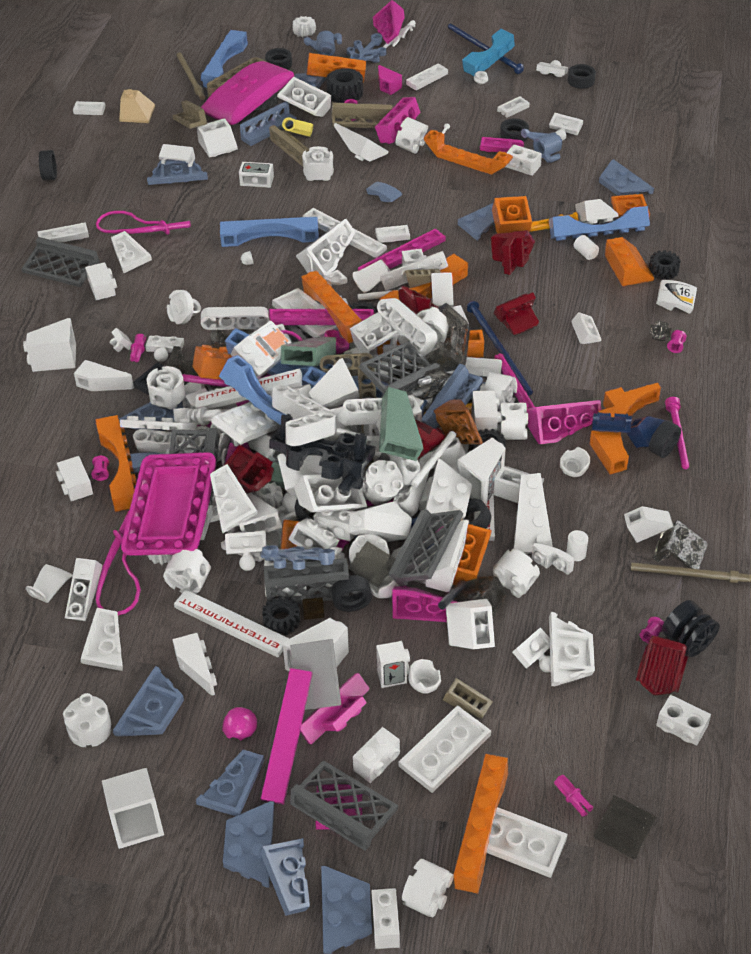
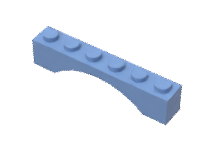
M230 30L201 74L203 87L207 88L208 82L223 75L222 67L228 59L244 51L248 45L247 32Z
M648 206L630 208L617 220L602 225L582 223L569 215L549 219L551 239L556 238V241L566 240V237L571 236L572 239H577L579 236L587 234L588 237L598 236V233L611 235L614 234L613 231L628 233L630 229H635V232L644 231L646 227L650 226Z
M318 217L220 222L221 246H239L249 240L267 236H282L296 239L300 242H314L319 238Z
M235 328L225 340L228 354H231L233 348L249 336V334ZM281 361L267 372L270 375H276L300 368L302 372V386L310 384L311 389L326 374L313 366L281 364Z
M239 355L229 358L219 377L224 380L225 384L238 391L240 396L248 399L254 407L267 414L268 418L281 425V415L285 414L272 406V397L260 385L253 367Z

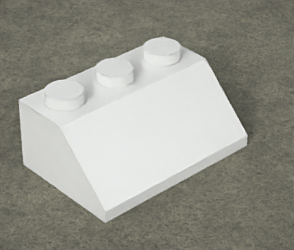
M295 77L277 95L278 98L315 116L323 117L331 108L330 94Z
M321 474L303 475L294 487L299 505L311 512L367 508L361 489L351 488L346 494H343L342 490L338 489V486L343 481L342 477L331 480L322 478Z
M469 520L459 522L432 578L426 580V587L450 592L465 546Z

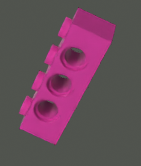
M416 97L402 98L375 126L380 143L391 144L395 142L398 130H402L400 126L407 117L415 120L420 114Z

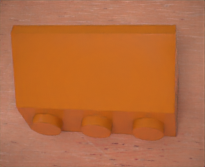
M623 237L606 241L605 257L622 286L654 281V276L634 245Z
M468 524L465 546L452 585H456L460 580L470 581L477 578L492 530Z

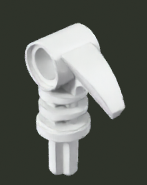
M207 407L173 409L174 422H179V419H190V423L208 425L215 415L221 413V410H209Z

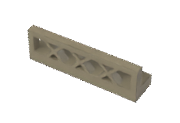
M187 100L181 102L183 112L173 115L175 121L189 129L207 124L204 109Z
M333 103L332 127L337 123L343 127L375 128L392 109V105ZM335 118H341L343 121H335ZM351 119H357L358 121L352 122ZM371 119L373 122L368 123L365 120Z
M275 125L270 126V140L303 167L302 155L305 150L308 152L309 149L286 130L281 131Z

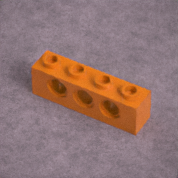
M309 53L307 75L327 78V75L336 69L349 68L359 71L363 76L364 83L366 61Z

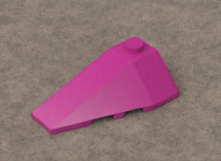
M391 0L373 16V25L387 44L399 34L405 18L404 9Z
M601 400L527 408V427L538 444L558 442L583 427L591 425L593 413L597 414L598 411L602 410Z

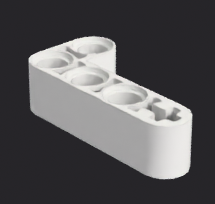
M381 299L377 304L378 312L411 340L410 343L425 359H428L437 342V333L398 299ZM407 349L406 353L412 355V353Z
M208 307L201 312V326L207 330H234L237 328L254 329L255 332L270 322L269 311L265 307Z

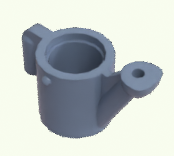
M322 31L317 35L316 41L306 37L304 38V43L307 46L310 45L318 54L332 56L335 53V40H337V44H342V35L340 33L333 34L330 31Z
M528 129L521 130V135L524 138L528 137L534 141V151L542 153L541 158H544L546 162L552 163L561 158L558 153L550 156L559 152L562 148V139L555 132L548 134L530 132Z

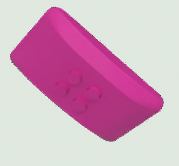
M265 61L250 64L221 85L205 101L201 108L204 109L205 114L218 120L226 119L230 125L237 124L295 77L294 73Z
M212 453L149 455L143 459L122 539L121 549L124 554L130 556L174 555L182 550L194 551L198 548L212 491L210 473L214 472L216 467V458Z

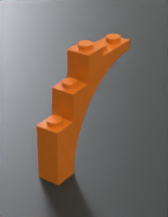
M654 383L624 392L622 387L606 391L603 406L606 409L598 412L611 413V417H614L615 414H628V416H632L644 406L658 401L661 387L658 383ZM591 431L590 445L608 473L614 474L627 470L629 456L623 446L621 432Z

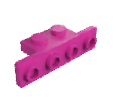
M355 673L339 688L341 705L317 708L302 722L300 733L308 744H313L325 731H341L346 727V722L351 717L357 716L362 711L361 708L367 703L363 695L369 691V687L359 673Z

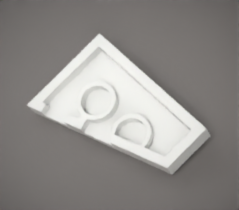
M96 609L81 656V663L123 671L118 614L116 611Z

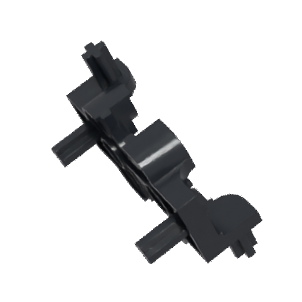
M291 414L281 415V427L269 440V448L278 450L285 455L288 468L300 471L308 455H320L322 458L319 461V466H322V478L336 480L342 477L343 481L338 486V489H341L343 494H346L347 491L349 492L351 488L359 490L362 488L365 467L372 461L376 446L366 444L367 436L364 433H356L355 435L344 433L334 441L322 438L303 445L290 446L286 444V422L293 420V417H291Z

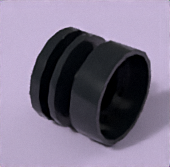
M687 600L678 605L669 614L662 626V633L672 641L685 644L687 647L685 654L689 657H694L711 644L719 632L720 625L709 614H703V609L694 601Z

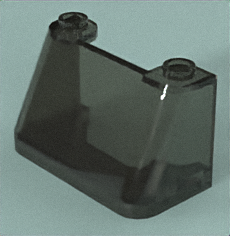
M448 303L438 308L439 312L446 316V322L449 325L445 342H439L434 350L424 356L431 365L437 363L441 367L438 373L453 371L459 364L466 365L470 326Z

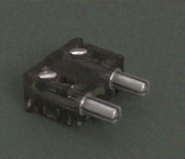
M441 366L426 371L409 395L413 394L414 397H418L421 400L434 398L442 390L450 376Z

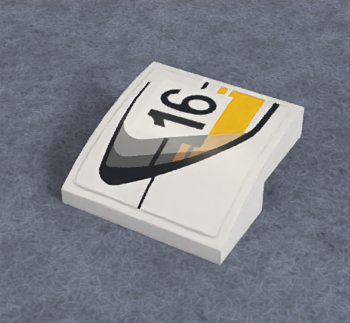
M662 280L656 304L670 311L676 307L690 314L694 307L697 287L679 281Z

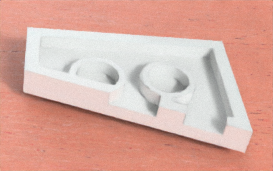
M125 231L111 237L112 245L123 273L152 260L151 255Z
M228 464L210 473L222 533L258 514Z

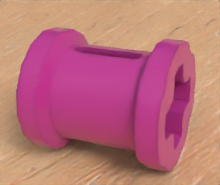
M680 330L672 332L671 340L667 345L669 351L680 353L683 350V343L687 337L685 332Z
M102 455L96 456L92 460L94 469L91 475L95 480H106L109 476L107 470L109 460Z
M650 617L647 622L648 625L640 633V638L648 644L652 636H659L660 632H662L664 621L658 617Z

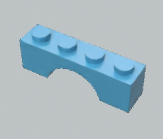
M503 29L498 30L491 36V48L483 52H471L462 59L464 71L472 76H475L478 71H485L515 46L514 34Z

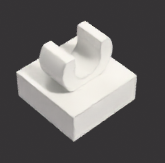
M115 328L112 331L115 338L111 339L110 344L114 346L113 348L117 352L121 351L123 346L130 350L132 345L130 339L118 328Z

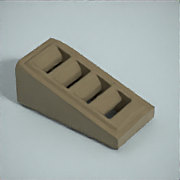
M405 270L409 288L430 283L431 274L441 273L440 270Z
M457 678L443 698V701L454 707L458 705L467 713L480 719L484 717L493 701ZM471 699L475 700L473 705L469 703ZM479 703H482L484 705L480 710L476 708Z

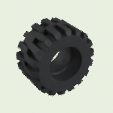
M341 68L327 75V93L331 95V101L345 103L348 99L357 101L363 96V76L359 71Z

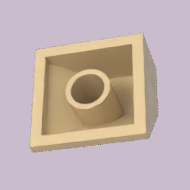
M124 90L120 102V122L149 123L155 104L138 90Z

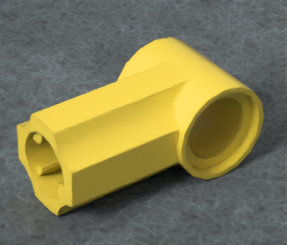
M285 118L282 122V126L286 131L311 137L313 131L312 123L292 118ZM289 121L293 122L291 129H288L286 126Z

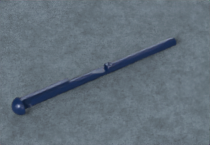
M451 23L448 25L450 30L482 50L486 51L490 48ZM505 56L498 59L513 68L516 74H521L524 71V66L521 63L516 64Z
M470 301L467 304V311L474 314L498 352L506 359L527 395H532L533 390L478 309L479 303Z

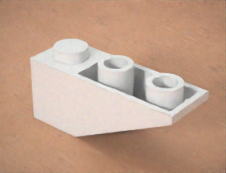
M85 360L74 373L77 387L86 390L107 391L134 388L131 374Z
M76 558L65 619L86 621L97 591L102 565L96 560Z
M197 633L172 639L180 669L210 695H215L213 686H216L217 682L214 673L210 674L209 669H212L209 656H204V653L207 652L204 640H199Z

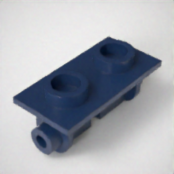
M593 413L592 431L630 433L632 416H628V414H615L614 417H611V413Z

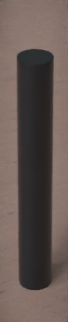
M460 580L438 603V607L441 610H444L467 586L466 581Z

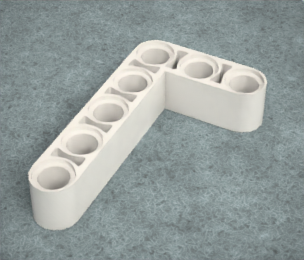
M275 385L272 387V406L285 415L291 414V417L294 419L286 422V444L299 446L335 434L336 414L286 385Z
M382 398L346 400L338 414V420L344 425L376 424L380 434ZM388 454L390 461L395 462L400 470L403 484H411L420 471L418 460L414 461Z
M212 423L210 428H217L220 435L218 462L222 460V452L228 447L231 437ZM139 429L135 431L133 438L139 453L166 454L167 449H170L172 432ZM177 435L176 443L179 446L188 440L183 435ZM198 436L193 441L200 446L205 442L206 436ZM190 443L183 450H195L197 448Z
M457 437L454 438L439 458L447 465L458 463V459L466 455ZM439 445L418 460L420 470ZM429 472L417 488L411 484H403V488L394 496L393 501L410 517L418 511Z

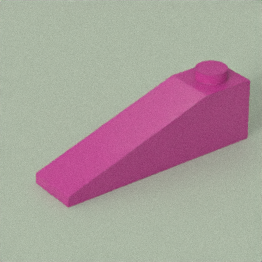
M394 586L392 591L393 618L447 622L446 608L441 610L438 607V603L444 597L415 587Z

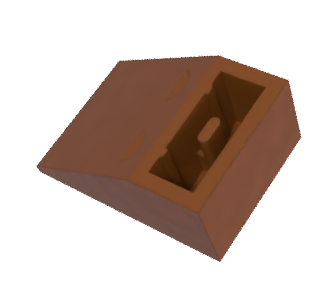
M461 399L449 400L433 410L436 415V421L440 424L445 436L450 431L456 433V437L460 440L461 444H483L469 409Z

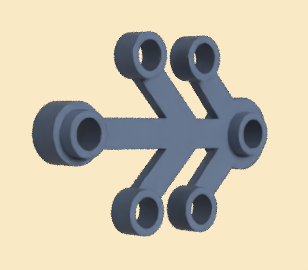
M379 33L372 34L371 42L365 48L362 46V41H354V47L347 48V55L350 56V59L378 63L380 61L379 56L386 55V48H372L382 43V35Z
M269 545L262 547L260 557L265 558V561H274V568L277 569L286 567L285 558L292 562L294 570L305 569L304 559L319 560L322 565L333 564L335 550L320 547L304 550L302 546L279 550L278 546Z

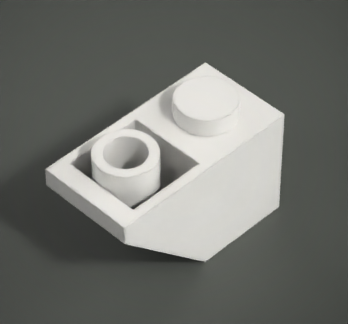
M642 506L624 514L627 528L636 542L674 527L668 511Z

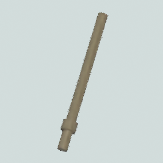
M177 53V58L190 79L194 92L199 96L200 100H205L206 97L202 86L198 84L182 53Z
M631 562V571L729 580V583H738V581L751 583V574H741L739 571L721 572Z

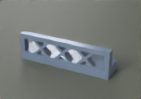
M285 101L240 124L241 140L252 146L270 137V126L275 125L280 130H283L282 122L285 118L296 119L289 112V103ZM284 108V113L279 115L281 110ZM274 114L271 120L268 121L270 115ZM262 120L261 124L256 127L257 123ZM289 121L286 126H291L293 122ZM251 126L250 129L246 132L245 128Z
M459 364L422 417V422L437 428L439 424L436 421V415L433 410L449 400H456L459 395L464 393L465 396L461 400L467 405L473 391H476L482 383V377L470 374L465 365ZM469 380L475 381L473 385L465 386Z

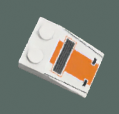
M270 321L236 345L230 355L232 357L239 355L253 367L255 376L259 379L281 361V345L291 342Z

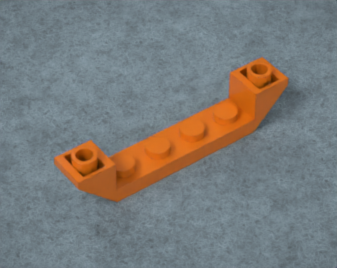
M430 130L424 136V141L436 157L491 175L507 166L513 159V155L499 151L491 159L445 145L444 134L436 130Z

